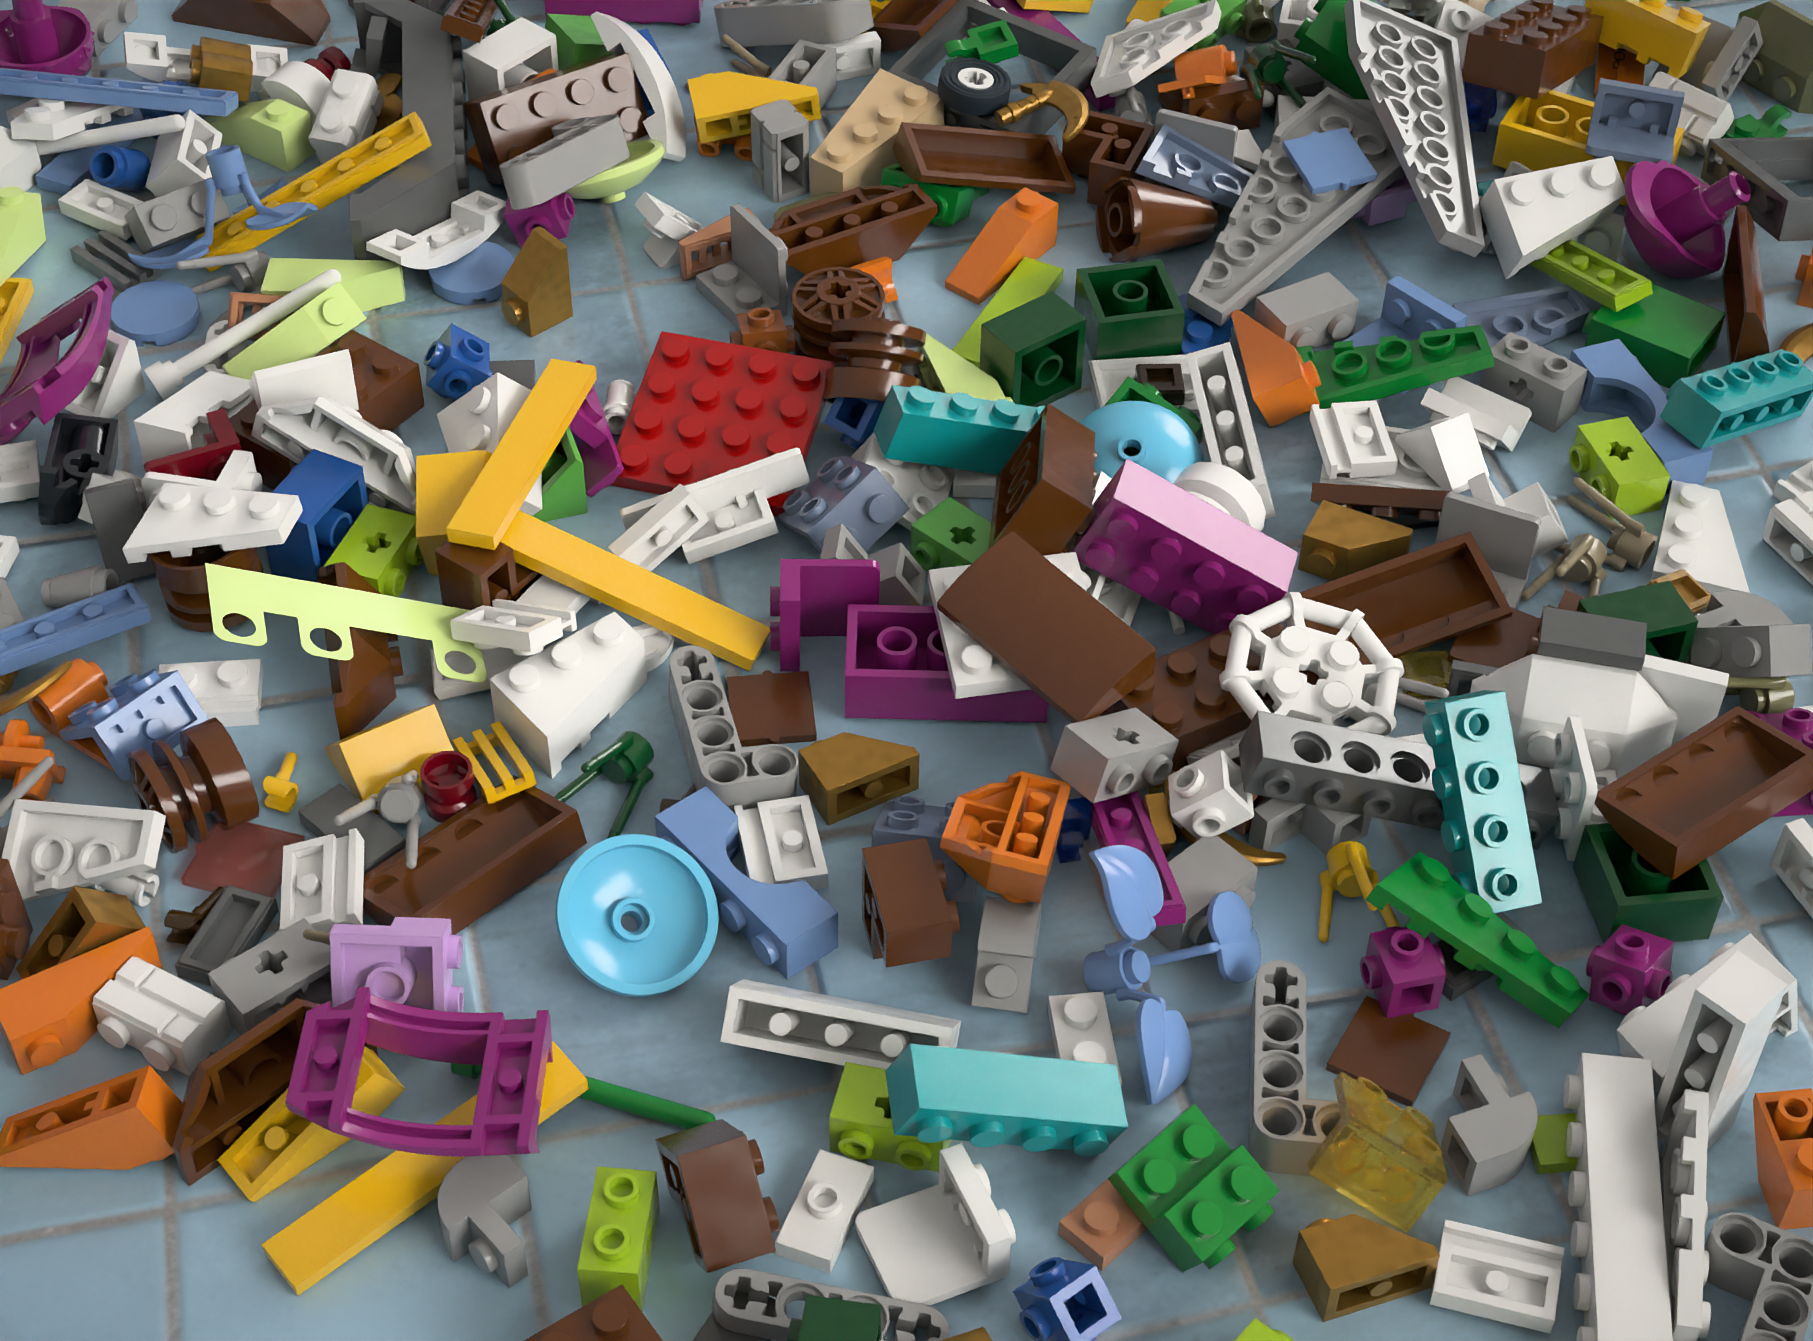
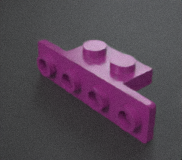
M577 360V361L575 362V363L584 364L581 360ZM594 384L568 426L583 462L586 495L590 498L603 488L611 485L624 470Z

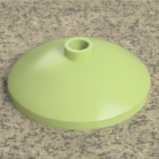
M652 139L627 142L630 158L564 193H568L572 198L576 199L601 198L602 204H609L624 199L626 197L625 191L643 182L661 162L665 153L663 142Z

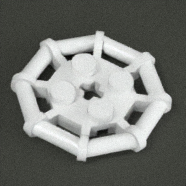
M1287 592L1283 599L1249 615H1237L1229 625L1232 635L1225 670L1219 675L1221 688L1225 691H1230L1251 721L1257 710L1270 712L1254 691L1259 690L1263 696L1267 692L1273 699L1274 704L1272 708L1275 714L1333 725L1335 719L1343 716V719L1350 716L1358 722L1347 727L1348 729L1385 736L1392 732L1397 723L1394 717V708L1399 678L1404 674V667L1400 659L1391 656L1363 620L1365 614L1357 608L1351 612L1302 598L1299 592ZM1304 619L1341 630L1337 635H1332L1305 626ZM1286 620L1287 628L1282 631L1281 635L1273 639L1261 632ZM1350 637L1354 639L1372 664H1361L1357 648L1351 642H1348ZM1249 649L1261 656L1258 671H1249L1246 668ZM1310 670L1321 679L1317 681L1316 685L1307 683V675L1299 671ZM1378 683L1374 706H1371L1361 699L1363 684Z

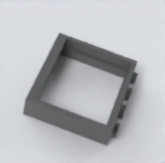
M959 0L887 72L938 94V86L922 79L947 55L944 44L951 40H962L967 35L968 29L1005 19L1018 42L1019 54L1060 70L1052 80L1069 84L1078 89L1082 94L1091 86V81L1097 67V53L1095 47L978 0ZM944 103V126L1045 134L1063 116L1058 109L1047 105L1041 109H1036L1030 114H1025L1026 116H1023L1020 121L1014 124L1009 123L1001 127L996 122L994 114L978 116L965 114L950 108Z
M1813 137L1709 139L1701 179L1711 186L1728 176L1731 171L1741 174L1750 186V200L1739 205L1747 207L1754 222L1778 241L1813 240V197H1799L1780 182V180H1813Z

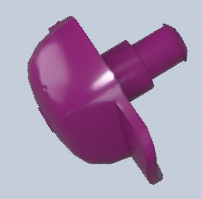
M11 0L13 10H0V68L86 76L92 67V54L94 51V32L91 31L90 22L79 9L47 6L43 4L42 0Z
M1663 160L1657 163L1641 161L1631 166L1626 174L1625 192L1627 204L1624 212V223L1638 254L1650 268L1676 279L1692 280L1704 277L1721 269L1726 256V238L1721 221L1725 220L1727 211L1750 200V186L1747 180L1735 171H1731L1728 176L1710 186L1706 183L1701 184L1691 173L1672 163L1669 164Z

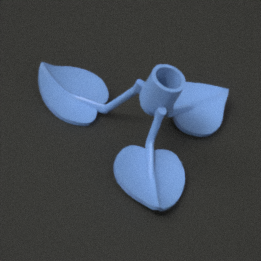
M229 145L220 147L205 154L212 178L204 180L207 188L205 234L203 237L181 241L148 254L134 255L128 253L130 261L139 266L151 269H167L176 267V263L179 261L197 259L209 253L208 246L213 243L216 189L221 190L222 196H232L243 192L247 203L234 209L233 214L235 215L253 204L259 215L245 221L247 228L251 230H267L285 226L299 218L317 212L318 207L306 202L284 203L273 209L262 205L261 199L289 183L281 177L269 189L257 196L249 181L240 146Z
M1113 845L1093 850L1089 855L1100 873L1111 918L1118 932L1124 938L1116 943L1106 944L1103 951L1089 953L1084 960L1083 975L1090 992L1103 991L1104 995L1116 993L1118 1001L1134 1000L1140 1002L1135 1019L1136 1038L1147 1100L1146 1105H1151L1162 1101L1186 1080L1190 1073L1193 1056L1190 1035L1182 1015L1174 1009L1166 1010V1003L1163 997L1137 990L1143 983L1148 981L1151 966L1216 952L1221 976L1231 983H1243L1252 979L1258 971L1261 961V946L1258 934L1252 926V915L1247 904L1237 893L1226 891L1216 894L1211 899L1208 907L1207 923L1214 942L1148 957L1144 951L1136 950L1131 945L1147 938L1156 929V922L1153 916L1158 914L1163 906L1162 884L1154 863L1144 852L1131 846Z

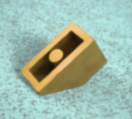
M538 226L531 231L501 282L503 295L501 309L505 319L509 324L517 326L531 338L573 316L567 246L541 226Z
M1323 500L1303 534L1298 570L1331 581L1408 554L1413 529Z
M843 732L828 739L816 741L810 746L798 750L799 785L804 793L809 795L810 801L826 824L831 825L888 802L895 797L919 789L920 754L915 747Z
M73 886L16 970L21 979L27 978L141 930L146 926L126 895Z
M1351 1214L1335 1220L1331 1218L1318 1219L1310 1223L1305 1229L1299 1230L1292 1264L1323 1322L1430 1289L1433 1284L1440 1254L1432 1244L1356 1214Z

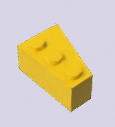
M1586 0L1584 4L1585 7L1592 10L1591 14L1604 16L1599 39L1600 43L1615 50L1622 48L1637 54L1635 60L1649 65L1652 60L1670 67L1667 74L1677 79L1692 69L1711 26V23L1702 20L1703 13L1684 6L1680 8V11L1665 5L1667 0Z

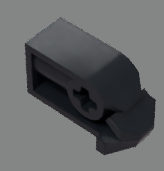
M58 413L55 416L44 466H41L38 515L41 525L67 524L77 518L83 504L84 490L89 485L93 473L113 477L118 457V419Z

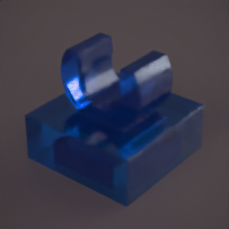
M1085 797L1070 799L1067 802L1056 845V854L1060 864L1080 861L1081 856L1078 848H1083V841L1089 840L1093 810L1091 802Z

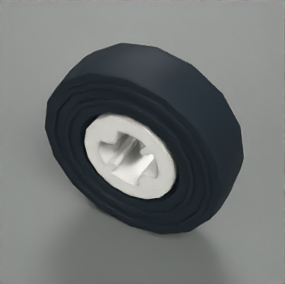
M959 58L948 62L942 67L937 91L941 101L956 111L976 116L991 115L1008 103L1011 79L1006 71L989 61L976 58Z

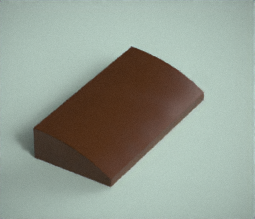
M891 0L873 18L874 26L867 31L877 32L881 39V52L904 50L914 45L959 0Z
M901 122L892 147L901 168L910 178L918 182L1022 190L1026 187L1032 191L1074 194L1077 188L1054 135Z
M1737 205L1722 271L1729 365L1733 362L1737 363L1754 358L1757 355L1769 353L1757 232L1747 207Z
M1013 531L974 561L937 601V609L1071 723L1096 718L1154 674L1157 649Z
M1471 532L1299 592L1302 598L1351 612L1356 608L1365 614L1363 620L1393 658L1404 656L1509 618L1513 614ZM1304 619L1305 626L1332 635H1337L1341 630ZM1350 637L1348 642H1351L1357 648L1361 664H1372L1354 639Z
M1737 705L1597 791L1594 804L1614 830L1639 855L1660 872L1674 880L1813 790V750Z
M515 775L512 776L514 780L519 778ZM535 786L492 804H488L484 796H482L418 839V857L415 868L409 869L406 866L405 847L366 873L363 884V909L378 925L391 926L395 917L451 919V934L455 935L587 844L576 809Z

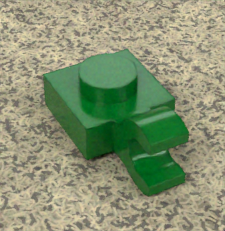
M1005 19L968 29L967 39L951 40L944 44V49L949 58L955 57L946 60V64L959 58H976L994 64L1019 56L1018 42Z
M1777 104L1769 108L1759 120L1748 114L1733 120V123L1721 138L1783 137L1787 134L1788 130L1780 122L1791 117L1792 112L1783 105Z

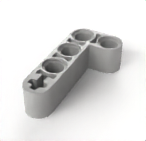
M731 0L714 6L722 47H729L721 40V37L725 34L742 47L795 45L799 39L822 44L851 39L874 26L870 0Z
M611 114L577 118L557 124L551 128L554 136L553 139L501 164L499 168L512 209H525L544 203L630 158L619 115Z
M689 645L680 647L672 652L669 658V702L696 790L698 791L707 786L733 812L734 806L742 805V809L745 810L757 808V802L796 797L798 756L792 749L780 744L742 748L716 662L711 652L703 647Z
M1283 960L1267 962L1258 969L1250 1010L1248 1152L1265 1171L1326 1178L1343 1177L1349 1174L1356 1166L1365 1126L1363 1117L1356 1108L1347 1103L1306 1099L1305 975L1298 966L1291 962ZM1275 1001L1281 1002V1004L1274 1005Z
M1731 1212L1719 1216L1714 1222L1704 1246V1250L1709 1252L1707 1280L1719 1289L1751 1301L1738 1341H1803L1813 1312V1242L1747 1214Z

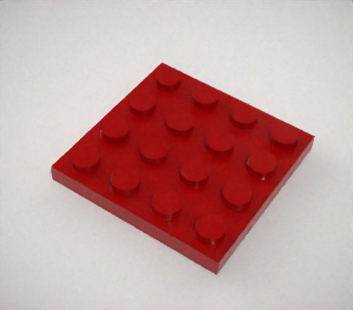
M661 331L616 446L624 470L617 476L611 486L662 495L671 492L679 484L682 486L693 484L793 448L800 449L805 463L826 403L823 400L827 368L835 367V362ZM796 488L767 498L774 517L785 513L783 504L795 492Z

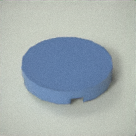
M484 241L472 252L457 261L438 268L429 269V278L434 292L448 302L460 305H474L473 299L485 298V303L503 296L501 282L514 262V258L502 246Z
M165 280L143 282L126 289L115 298L111 308L113 330L120 335L134 340L136 346H144L143 341H155V346H166L180 341L196 329L199 323L198 316H201L198 297L192 289L179 282Z

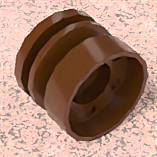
M847 267L822 268L806 274L795 284L791 293L792 321L795 336V352H792V354L835 362V367L847 366L848 360L840 359L828 353L830 343L850 342L830 335L831 323L833 320L856 319L858 317L885 318L883 286L872 275L859 269Z
M858 317L856 319L832 321L830 335L850 342L829 344V354L848 360L847 366L827 368L823 395L825 402L833 404L836 398H856L885 402L892 385L903 387L921 385L920 379L902 373L901 370L902 367L923 363V354L906 348L924 346L926 341L925 331L904 325L896 320L879 317Z
M219 544L193 548L191 556L176 558L172 557L170 551L149 553L171 619L182 628L197 632H214L205 563L264 573L262 563L257 554V547L224 551L220 548ZM230 613L223 617L222 623L228 629L242 624L249 618L241 614Z
M216 717L180 731V746L183 756L179 758L164 739L152 743L155 762L144 748L127 754L128 765L133 779L132 786L141 810H153L166 815L161 840L172 854L188 848L185 829L196 843L208 839L205 814L207 813L210 814L223 831L230 830L259 817L260 808L248 770L231 736Z

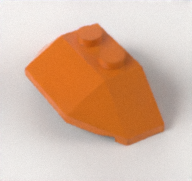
M1019 771L1009 775L1007 782L990 783L962 794L956 799L941 838L940 848L986 890L999 893L1003 899L1014 903H1026L1029 901L1041 903L1071 786L1064 781Z

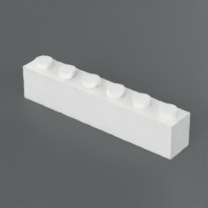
M1582 1053L1575 1075H1566L1563 1090L1564 1108L1573 1109V1113L1576 1116V1122H1569L1566 1132L1567 1157L1578 1158L1576 1171H1571L1568 1185L1569 1206L1578 1207V1221H1574L1571 1231V1255L1581 1259V1273H1577L1574 1280L1573 1304L1575 1310H1583L1584 1326H1579L1576 1341H1673L1652 1061L1649 1059Z

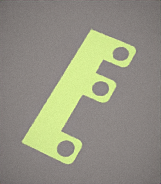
M205 563L213 631L218 638L224 641L253 646L264 645L267 642L263 612L297 617L301 646L307 653L314 656L345 661L350 660L353 657V647L349 627L431 640L437 669L442 675L452 679L477 683L484 682L487 679L482 650L475 648L472 642L452 639L450 620L471 610ZM230 613L244 615L254 623L256 631L249 637L236 636L226 630L222 619ZM316 628L329 629L340 637L342 647L332 652L322 650L313 644L310 639V632ZM450 651H460L467 654L475 662L476 668L474 672L462 674L452 670L445 662V654Z

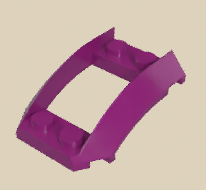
M107 276L53 309L35 325L16 337L21 344L19 359L10 381L0 394V445L9 443L36 417L45 425L81 394L90 382L102 358L109 332L112 295L115 292ZM79 329L71 346L58 362L60 341Z
M357 987L355 998L332 1008L330 1001L306 1012L285 1101L289 1111L331 1132L368 1144L403 1152L454 1157L540 1153L536 1133L546 1065L548 1062H553L549 1010H537L536 1018L505 1020L503 1012H446L407 1006L373 996L370 993L369 987ZM365 1043L391 1052L431 1061L483 1065L473 1125H434L405 1122L351 1109Z

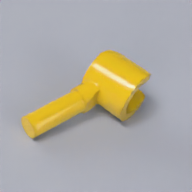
M294 752L286 753L275 777L267 776L264 778L263 790L268 793L267 798L264 800L265 807L289 813L295 806L299 789L296 783L289 781L298 760V756Z

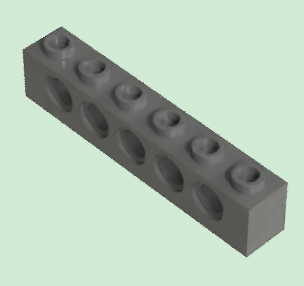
M1257 710L1239 743L1244 792L1441 831V825L1445 818L1442 801L1436 796L1432 785V771L1436 767L1432 747L1427 744ZM1518 763L1533 849H1538L1560 817L1549 769Z

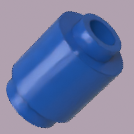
M109 145L97 150L92 155L89 166L91 175L100 185L135 192L142 190L146 186L151 163L142 151Z

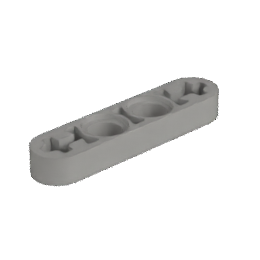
M736 1268L726 1272L717 1282L712 1301L714 1317L725 1329L776 1341H787L791 1320L787 1318L784 1307L795 1300L806 1301L807 1295L882 1305L881 1341H888L885 1340L890 1320L897 1322L893 1341H915L913 1334L915 1327L926 1329L928 1341H941L950 1336L949 1324L945 1316L936 1308L928 1305L751 1269ZM736 1291L748 1293V1303L745 1309L733 1307ZM768 1296L776 1297L772 1317L764 1316Z

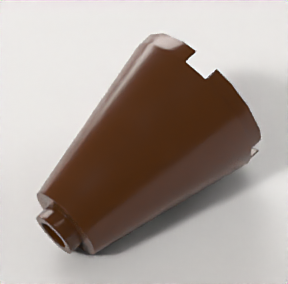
M1124 176L1109 178L1100 194H1107L1104 206H1097L1096 234L1099 247L1103 253H1111L1112 257L1108 259L1111 262L1124 263L1208 240L1218 225L1217 210L1209 199Z

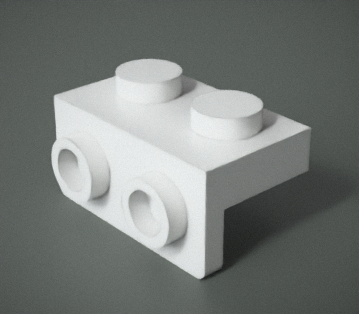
M1460 377L1448 379L1442 393L1428 388L1420 403L1431 414L1430 422L1469 413L1479 445L1490 450H1494L1497 445L1512 452L1532 415L1529 408Z

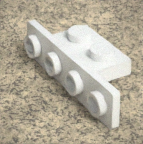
M799 448L776 453L762 460L683 486L710 519L682 544L688 564L779 533L767 498L804 486L810 482ZM670 492L622 508L619 513L625 529H629Z

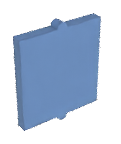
M1347 127L1322 133L1313 131L1309 136L1283 141V150L1312 195L1336 189L1346 191L1349 186L1376 181L1377 179L1376 171Z

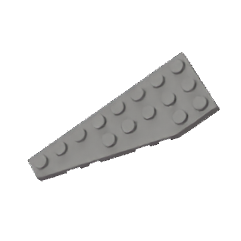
M1347 0L1344 5L1349 57L1437 242L1451 251H1460L1476 257L1485 244L1457 38L1372 1Z
M1326 87L1278 125L1269 148L1265 149L1260 158L1259 167L1254 176L1249 178L1229 215L1225 230L1220 232L1211 256L1208 260H1205L1188 291L1186 306L1217 325L1222 326L1231 318V312L1245 307L1405 173L1377 113L1332 88ZM1347 127L1376 171V181L1349 186L1346 191L1336 189L1312 195L1283 150V141L1309 136L1313 131L1322 133Z

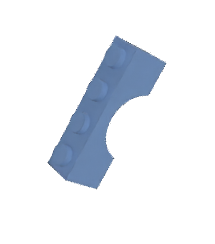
M1619 339L1572 350L1570 361L1588 369L1580 405L1586 412H1601L1617 417L1628 416L1670 474L1665 495L1669 494L1673 480L1703 485L1712 460L1713 449L1710 446L1699 449L1659 417L1668 402L1666 394L1661 386L1642 367L1636 356L1632 355Z
M707 786L655 815L656 837L680 847L700 865L715 892L718 911L722 921L732 932L739 931L752 944L754 952L765 965L770 966L772 964L788 980L838 948V912L805 880L787 884L763 883L745 876L734 867L731 862L739 852L738 816Z

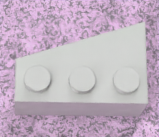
M1613 156L1495 179L1479 202V206L1505 278H1510L1519 269L1534 260H1540L1548 255L1552 249L1566 241L1573 240L1609 218L1625 197L1626 192Z
M208 371L134 420L142 454L143 469L144 464L148 461L205 446L203 434L210 432L206 413L225 408L228 417L231 418L253 402L254 397L249 385L250 380Z
M497 372L436 415L449 453L486 450L493 454L532 390ZM542 472L519 509L530 516L542 510Z
M613 612L547 647L542 652L534 654L491 677L489 680L495 721H500L510 737L553 779L562 769L561 762L575 747L582 749L591 740L590 732L605 717L611 719L647 682L644 638L616 612Z
M1751 933L1736 944L1730 942L1721 946L1714 952L1708 964L1691 976L1684 974L1678 977L1667 987L1664 996L1647 1008L1639 1006L1633 1009L1622 1020L1620 1027L1617 1029L1620 1055L1622 1057L1649 1059L1652 1061L1653 1087L1657 1095L1661 1089L1695 989L1737 950L1758 965L1767 968L1774 976L1787 984L1769 1034L1778 1030L1784 1037H1787L1798 1031L1797 979Z

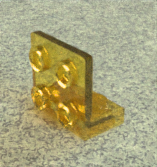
M1340 1072L1334 1079V1086L1341 1119L1308 1161V1172L1403 1232L1408 1233L1448 1181L1441 1155L1442 1151L1434 1130L1435 1125L1418 1109L1411 1106L1402 1109L1387 1100L1385 1092L1371 1080L1365 1077H1358L1355 1080L1347 1074Z

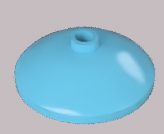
M1145 401L1112 403L1095 410L1080 422L1095 432L1094 451L1097 452V457L1094 462V470L1097 471L1096 476L1102 471L1112 479L1125 460L1129 459L1173 483L1185 467L1202 462L1201 449L1191 428L1177 414L1154 403ZM1134 447L1140 453L1136 456H1127L1124 451L1127 448Z
M643 834L611 837L586 850L573 863L564 876L559 887L555 906L558 937L564 952L574 967L598 987L611 993L628 997L656 996L669 992L685 983L706 962L713 949L718 932L719 914L717 899L710 880L700 865L675 844L658 837ZM631 916L637 923V931L629 932L625 930L621 925V917Z

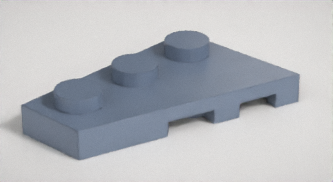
M1163 124L1135 172L1230 208H1234L1249 178L1254 176Z
M1570 286L1452 304L1453 308L1467 315L1465 327L1481 325L1490 348L1509 332L1525 337L1539 346L1545 345L1582 328L1591 312L1578 291Z

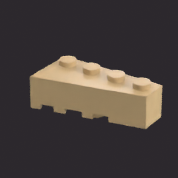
M879 69L810 157V196L814 197L829 192L841 193L857 187L880 186L883 169L898 163L892 147L901 122L944 126V102L941 101L939 95L927 90L923 86H918L883 69Z

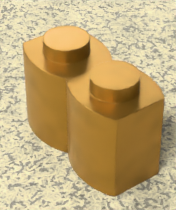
M201 36L200 44H192L189 58V68L191 69L190 83L197 84V88L235 91V93H238V101L248 103L253 75L251 46Z

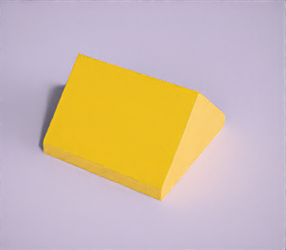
M486 450L416 456V539L427 571L431 575H438L435 551L448 539L446 530L448 524L492 453Z
M434 704L415 708L324 746L325 752L352 794L360 801L366 800L371 794L380 793L381 789L391 778L403 776L410 770L418 772L417 782L422 787L420 767L425 759L441 751H454ZM372 809L377 815L380 814L379 809Z

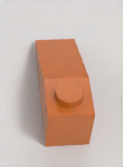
M1024 187L998 207L945 280V288L977 305L981 304L1001 288L1024 257L1037 260L1056 245L1059 203Z
M1239 309L1231 312L1253 400L1270 428L1310 411L1311 404H1318L1320 406L1315 388L1322 384L1313 362L1310 360L1304 363L1293 345Z
M149 926L0 989V1031L22 1075L40 1067L49 1066L59 1059L77 1052L98 1031V1021L92 1005L93 997L110 979L114 981L116 973L132 956L162 969L154 936Z
M150 1065L7 1117L0 1133V1167L129 1170L151 1161H161L174 1154L173 1142L183 1103Z

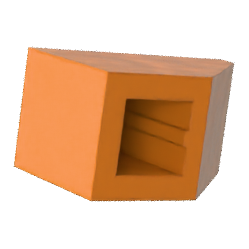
M1811 1088L1755 1093L1753 1111L1758 1182L1775 1226L1784 1230L1813 1227V1091Z

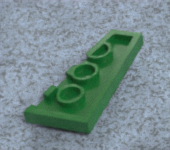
M1481 325L1426 331L1421 333L1419 339L1409 341L1398 338L1397 335L1379 337V344L1354 347L1353 340L1335 342L1333 350L1313 352L1312 345L1296 347L1303 362L1311 360L1320 377L1322 385L1315 388L1320 409H1330L1332 403L1382 399L1390 395L1428 386L1436 382L1471 374L1494 366L1493 354Z
M1421 851L1380 881L1365 899L1380 910H1383L1388 903L1408 916L1409 919L1405 926L1420 934L1422 938L1425 939L1432 932L1453 946L1455 950L1453 958L1470 970H1489L1498 976L1496 983L1500 990L1557 1028H1560L1590 996L1579 985L1577 978L1570 971L1552 963L1536 949L1534 942L1526 934L1512 929L1493 913L1492 907L1485 899L1468 892L1451 877L1450 872L1441 862L1428 858Z

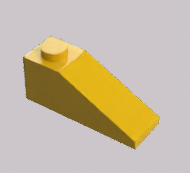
M730 71L716 74L708 73L700 77L687 79L701 144L750 134V111L753 108L780 99H787L796 108V112H800L808 121L821 119L817 87Z
M364 1046L351 1109L379 1116L406 1088L376 1053ZM287 1089L217 1161L248 1200L256 1202L352 1138L331 1132L289 1111L285 1103Z

